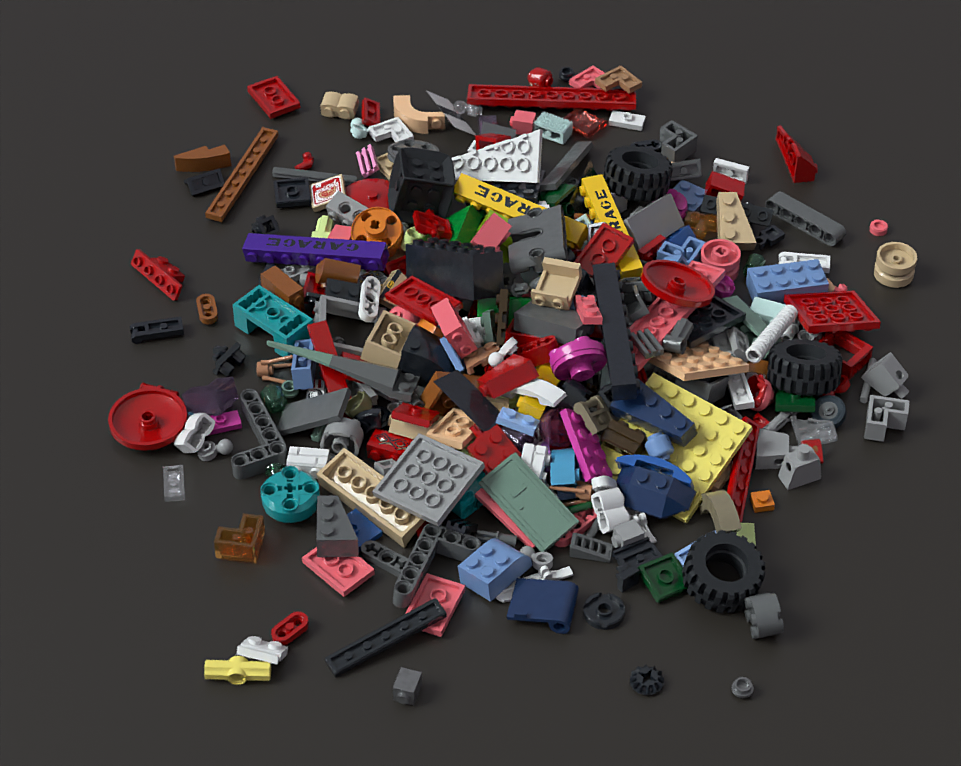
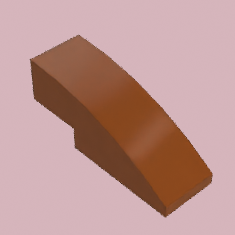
M225 145L212 149L203 146L175 155V169L182 172H201L231 166L230 152Z

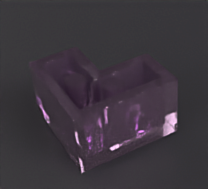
M233 377L216 378L208 386L191 387L182 394L188 416L195 413L213 414V416L221 415L224 413V410L231 407L239 398Z

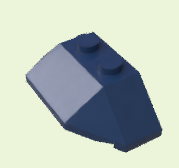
M639 466L622 468L616 480L617 487L624 495L625 508L659 519H665L681 512L689 511L696 495L694 489L678 479Z

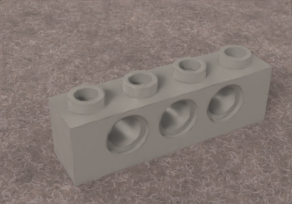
M340 191L326 205L328 216L333 221L338 220L343 226H352L356 216L368 209Z

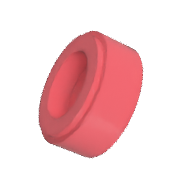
M874 220L871 222L870 232L873 235L884 236L887 234L888 224L885 221Z

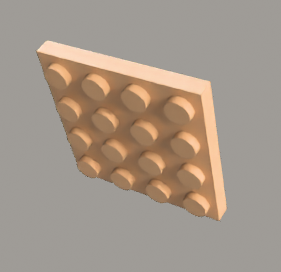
M707 341L692 349L686 347L683 355L664 351V355L653 357L648 361L683 381L749 372V364L743 362L741 358L733 357L731 353L723 352L719 347L712 346Z

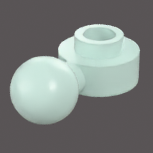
M354 118L351 121L350 131L353 133L352 135L358 139L366 138L369 130L362 124V119Z

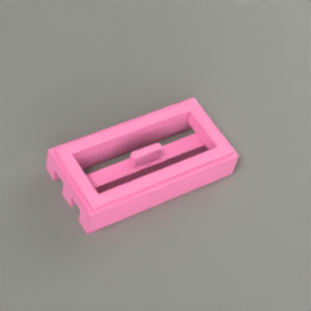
M371 144L368 145V149L364 147L361 153L359 151L356 152L360 171L364 178L379 170L374 148ZM368 154H370V158H371V162H372V165H373V169H371V166H370L371 164H370V161H369V158H368Z

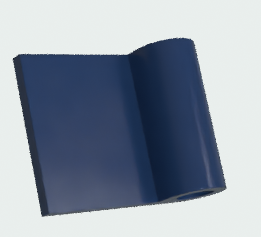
M517 578L507 613V620L548 622L552 631L565 634L569 632L579 587L569 581Z

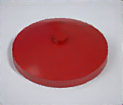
M377 178L363 179L345 187L347 196L367 208L384 207L389 209L388 180Z
M652 260L644 265L641 273V280L650 292L678 306L688 308L705 307L711 303L715 294L712 282L705 275L679 262Z
M143 388L125 394L114 403L108 416L110 432L114 439L123 446L135 450H154L171 444L175 441L178 434L184 430L188 420L186 406L182 399L173 392L161 388Z

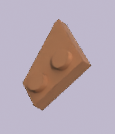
M488 342L483 347L478 348L463 358L469 375L474 373L473 368L481 364L484 367L489 364L488 358L491 353L499 352L501 348L496 345V342Z

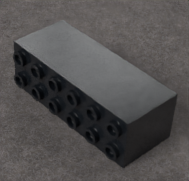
M430 237L428 241L414 239L413 243L405 244L407 279L410 276H414L450 296L469 300L494 298L497 294H500V289H504L503 251L495 250L494 246L484 247V245L480 244L472 245V243H461V241H450L449 239L439 240L438 237Z

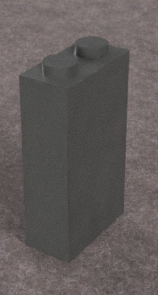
M532 300L514 312L513 330L540 338L554 335L557 342L561 344L574 341L582 336L589 337L595 329V325L583 324L577 311L532 304Z

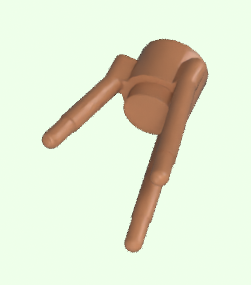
M293 355L257 362V376L262 377V381L283 384L286 380L270 377V375L274 374V368L292 367V363H273L293 359Z
M577 481V484L580 486L576 488L549 486L551 490L576 493V498L580 500L563 503L565 506H573L591 501V495L595 493L591 483Z

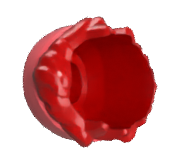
M762 374L749 377L747 382L754 399V408L750 409L760 412L774 402V390L771 383L763 378Z

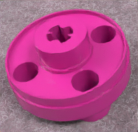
M588 336L576 338L574 341L553 349L549 353L551 370L554 376L562 381L567 379L570 381L573 379L578 382L588 380L603 369L607 363L604 345L590 339Z

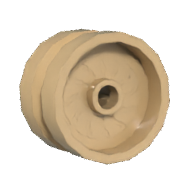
M901 242L885 243L877 251L874 266L875 278L881 284L888 287L899 288L907 286L914 278L917 253L912 247Z

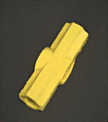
M234 656L230 660L205 661V679L228 680L235 685L244 684L246 680L270 681L271 663L248 661L243 656Z

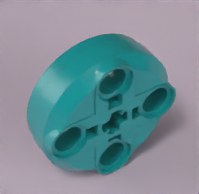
M287 466L280 472L271 475L260 489L264 510L271 518L286 523L299 522L310 517L317 509V496H320L318 482L312 475L298 470L294 466Z

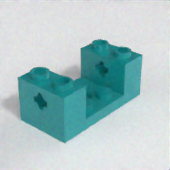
M260 285L232 304L235 326L247 334L260 327L273 335L274 342L295 346V340L311 339L307 325L312 324L313 319ZM275 348V352L282 357L293 355L292 353Z

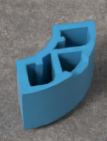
M573 448L552 450V463H550L551 486H577V481H580V469L578 468V461Z

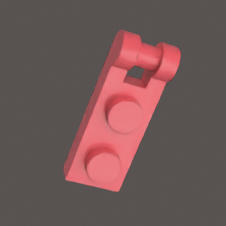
M575 295L574 306L582 323L602 325L603 317L595 303L594 295H588L587 297Z

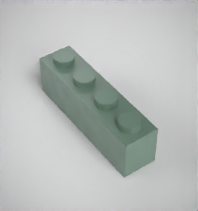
M737 295L723 298L722 300L746 313V320L734 325V327L747 335L749 346H751L768 325ZM769 351L762 358V360H768Z

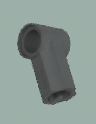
M685 318L678 320L671 334H666L663 339L662 347L664 351L683 355L687 347V339L694 328L693 323Z

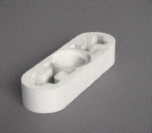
M373 276L366 277L361 285L358 315L365 322H372L378 314L381 284ZM366 296L372 298L373 302L367 300Z

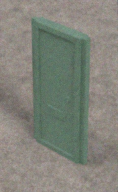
M516 453L511 454L478 482L540 552H546L579 523V520Z

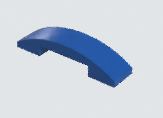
M624 455L617 457L615 460L619 469L639 466L674 477L694 489L690 477L679 467L666 460L648 455Z

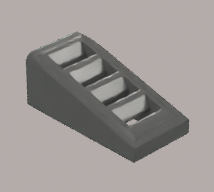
M573 533L569 557L610 563L613 544L579 533Z

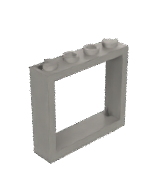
M321 294L319 302H315L314 312L316 313L313 323L326 320V313L362 320L358 315L360 302ZM378 307V314L372 321L374 326L383 310L386 311V308ZM333 342L338 356L341 355L342 351L358 356L362 354L363 348Z

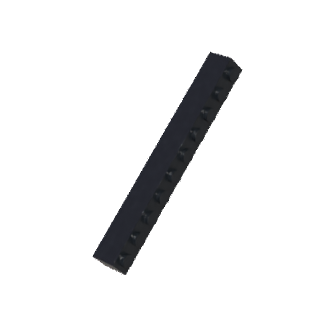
M615 262L592 265L593 282L597 306L603 317L601 330L613 401L637 399L640 381L639 378H636L638 377L635 353H631L633 352V342L629 341L631 340V331L624 293H620L623 292L620 270H616Z

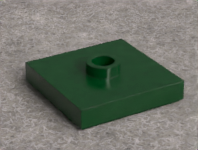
M776 388V411L815 412V395L790 394Z
M673 552L637 567L640 570V577L657 603L686 592L688 589L683 584V567Z

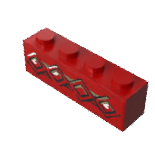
M376 428L367 443V458L375 461L388 459L397 461L414 439Z

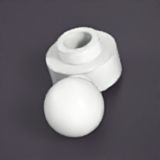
M511 337L501 347L499 352H493L489 355V364L492 367H496L504 361L505 356L508 354L510 356L513 355L518 349L516 346L518 341Z

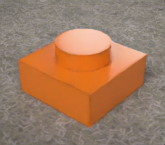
M770 490L750 493L749 499L755 513L774 510L775 504Z

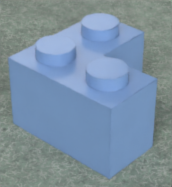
M691 236L687 238L682 247L664 241L657 251V260H663L667 256L683 254L688 264L692 260L700 262L701 248L706 242Z

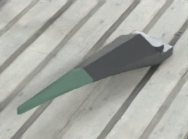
M267 340V345L330 367L393 399L411 402L419 385L420 377L414 376L411 373H401L402 369Z

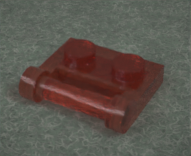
M576 108L563 118L572 121L573 131L587 139L607 126L606 120L595 117L586 112L584 108Z

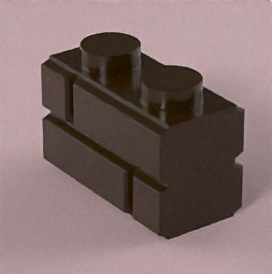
M614 419L610 421L600 438L604 446L623 456L642 455V452L646 449L645 443L648 440L644 431L638 428L633 430L629 428L630 426L625 421L619 420L618 422Z

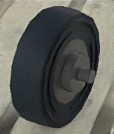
M825 395L815 401V412H811L816 425L825 430L838 428L845 421L847 414L844 402L834 395Z

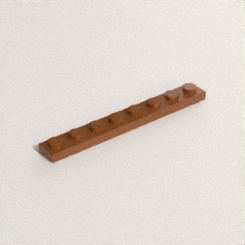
M262 127L206 211L207 219L223 222L278 138L277 130Z

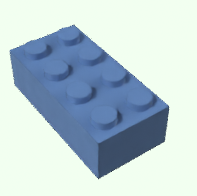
M819 259L752 267L747 269L746 286L752 302L754 297H759L785 304L784 294L828 292L829 287Z

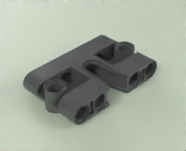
M561 205L543 210L541 208H532L525 215L508 219V223L512 226L508 232L511 233L510 236L513 244L508 246L509 264L513 275L530 271L531 266L534 272H543L542 262L544 257L568 261L566 222Z

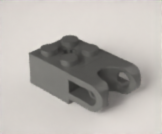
M655 367L651 372V375L653 373L659 375L658 372L661 371L667 375L666 380L711 404L724 397L730 377L724 375L683 381L659 367Z

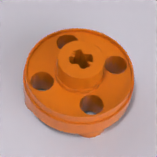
M372 207L362 211L356 216L351 226L352 240L386 242L387 245H390L388 247L389 258L395 255L404 237L401 220L393 211L384 207Z

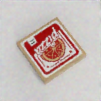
M342 174L309 185L314 212L326 209V205L338 191L346 195Z

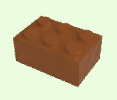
M435 371L420 396L425 404L423 407L440 412V416H445L453 408L461 410L434 383L435 380L450 372ZM463 374L479 390L478 387L480 385L477 379L481 376Z

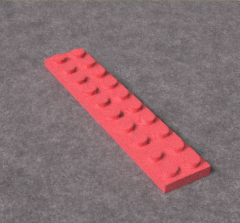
M693 260L687 265L705 275L712 282L714 288L725 277L726 270ZM657 297L648 307L650 313L636 320L629 328L635 334L639 330L644 333V329L648 328L662 346L665 335L671 334L677 321L681 320V318L687 319L696 308L678 306ZM633 343V352L631 353H635L637 370L639 372L651 358L645 359Z

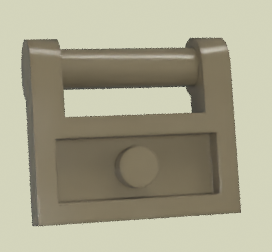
M598 395L591 397L588 401H580L574 404V411L581 415L586 428L592 435L607 429L610 421L614 419L604 401ZM589 408H596L597 411L591 413Z

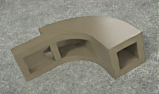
M725 490L701 494L703 503L699 506L700 514H711L716 533L719 530H726V533L731 531L737 533L742 529L734 502Z

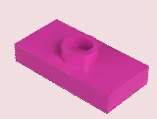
M237 410L210 416L215 420V426L209 435L242 428Z

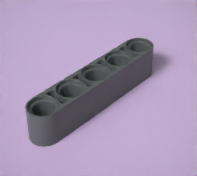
M781 191L774 194L765 203L766 208L773 209V215L829 246H834L846 236V230L841 224Z

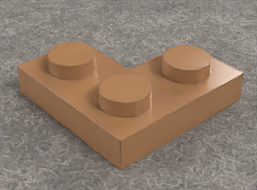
M622 66L595 78V84L605 92L618 85L629 94L642 88V81Z

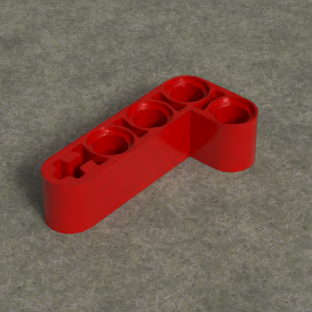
M550 335L517 346L518 349L514 354L531 359L534 367L548 363L550 351L560 346L556 337ZM510 355L505 356L504 360L510 357ZM487 364L484 370L485 374L494 367Z

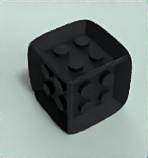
M412 147L399 149L389 180L388 205L389 210L393 211L401 222L414 224L413 213L415 210L426 213L427 209H432L436 216L447 218L455 185L452 158L445 153Z

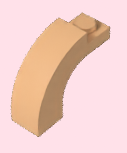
M410 95L393 96L394 117H399L409 131L428 134V130L445 129V115L443 112H421L412 107Z

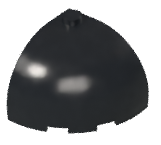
M415 324L402 348L399 369H402L401 373H411L414 376L420 377L418 386L426 388L435 371L451 373L456 369L439 340L441 338Z

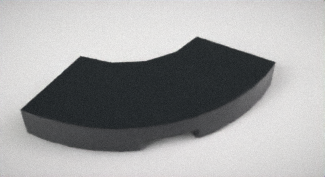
M381 409L365 410L352 418L361 423V428L364 432L362 442H364L368 431L382 427Z

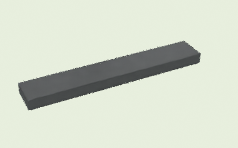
M592 141L575 143L540 184L541 191L557 190L592 149Z

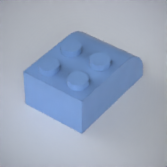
M493 538L484 543L458 565L460 584L465 585V587L491 602L533 565L530 557L503 541Z

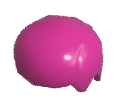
M725 275L717 284L715 296L723 299L733 294L735 286L729 276Z

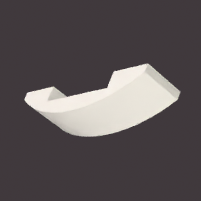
M538 378L501 395L507 398H513L517 394L536 397L541 405L555 407L567 396L566 392L557 386Z

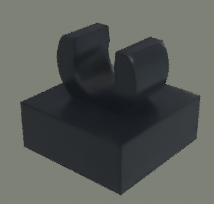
M624 564L616 567L617 571H619L616 574L618 578L617 588L622 593L638 584L640 570L635 565L627 568Z

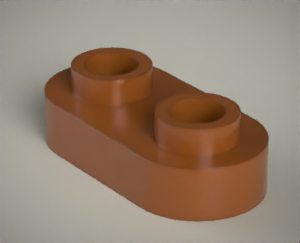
M211 294L198 296L196 303L200 321L208 325L215 323L218 320V311L214 296Z

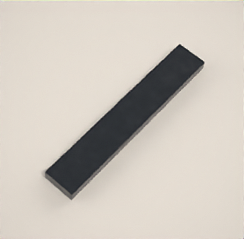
M434 598L325 657V662L334 676L337 677L446 618L447 614L437 598Z

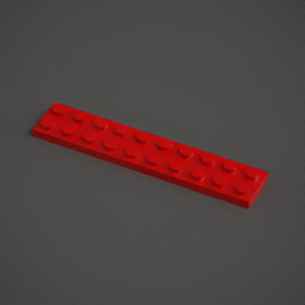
M469 84L467 105H488L490 107H496L497 105L505 107L521 106L523 108L539 107L542 109L555 107L557 109L572 108L575 110L589 108L590 110L606 109L609 111L622 109L624 111L636 110V91L629 94L624 89H610L605 92L601 88Z

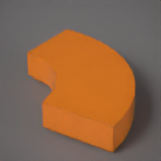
M424 319L419 321V326L443 338L444 334L440 328Z

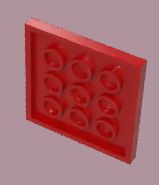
M854 290L784 294V303L792 305L797 309L798 321L810 334L880 329L881 321Z

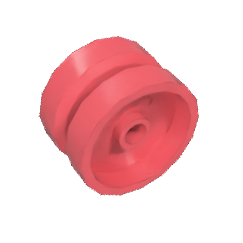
M710 240L701 248L700 263L725 269V275L734 281L739 273L741 251L735 243L729 240Z

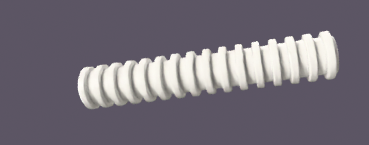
M784 306L747 349L746 357L749 361L753 363L760 362L797 318L798 311L794 306Z

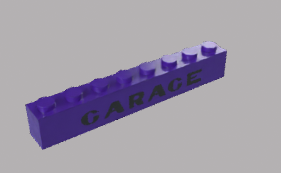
M248 233L242 248L246 261L317 266L323 259L329 258L361 265V269L384 271L389 258L387 243L375 241Z

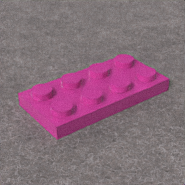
M565 408L560 411L585 482L592 483L591 480L598 476H609L613 479V473L608 467L606 454L601 448L598 434L592 435L586 428L581 415L577 414L574 410Z

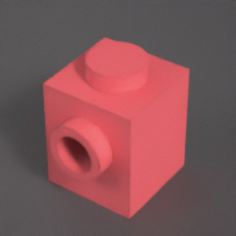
M516 110L514 116H511L510 126H512V129H516V134L518 135L533 132V123L536 121V113Z

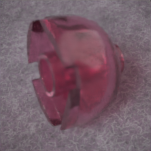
M563 407L548 410L540 419L538 426L539 434L548 445L566 447L571 444L560 415V411L565 409Z

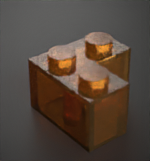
M243 513L239 529L218 527L214 540L216 558L256 563L265 534L264 516Z

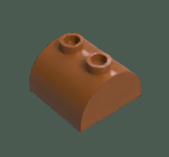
M325 258L316 266L315 281L321 284L320 288L325 289L327 278L357 283L361 265Z

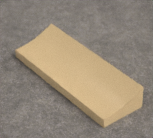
M345 448L316 474L319 484L333 495H338L339 499L354 510L356 508L383 533L403 548L407 546L415 532L425 521L375 497L372 491L384 476Z

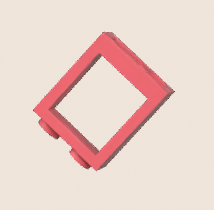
M448 298L431 307L445 338L461 359L478 349L464 320Z

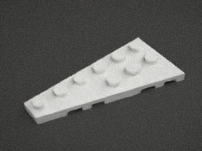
M543 129L495 143L461 156L452 157L455 180H458L460 174L463 173L480 181L540 183Z

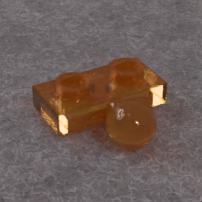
M687 211L684 225L694 228L693 233L696 238H704L707 235V231L718 232L716 215Z

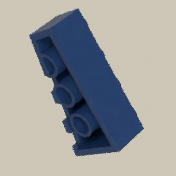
M640 381V390H637V399L613 401L610 404L614 416L626 419L633 425L637 424L651 433L662 432V434L669 436L671 442L685 447L698 434L694 422L642 381Z

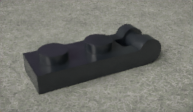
M182 317L133 323L130 325L131 341L134 344H139L143 340L184 335Z

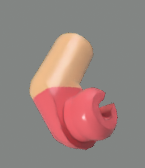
M827 278L829 283L828 292L848 290L844 284H839L838 287L834 286Z

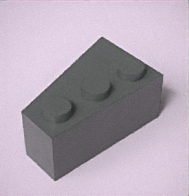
M338 495L317 496V557H359L358 538Z

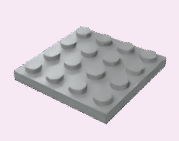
M418 433L372 492L375 497L439 527L485 468L484 462Z

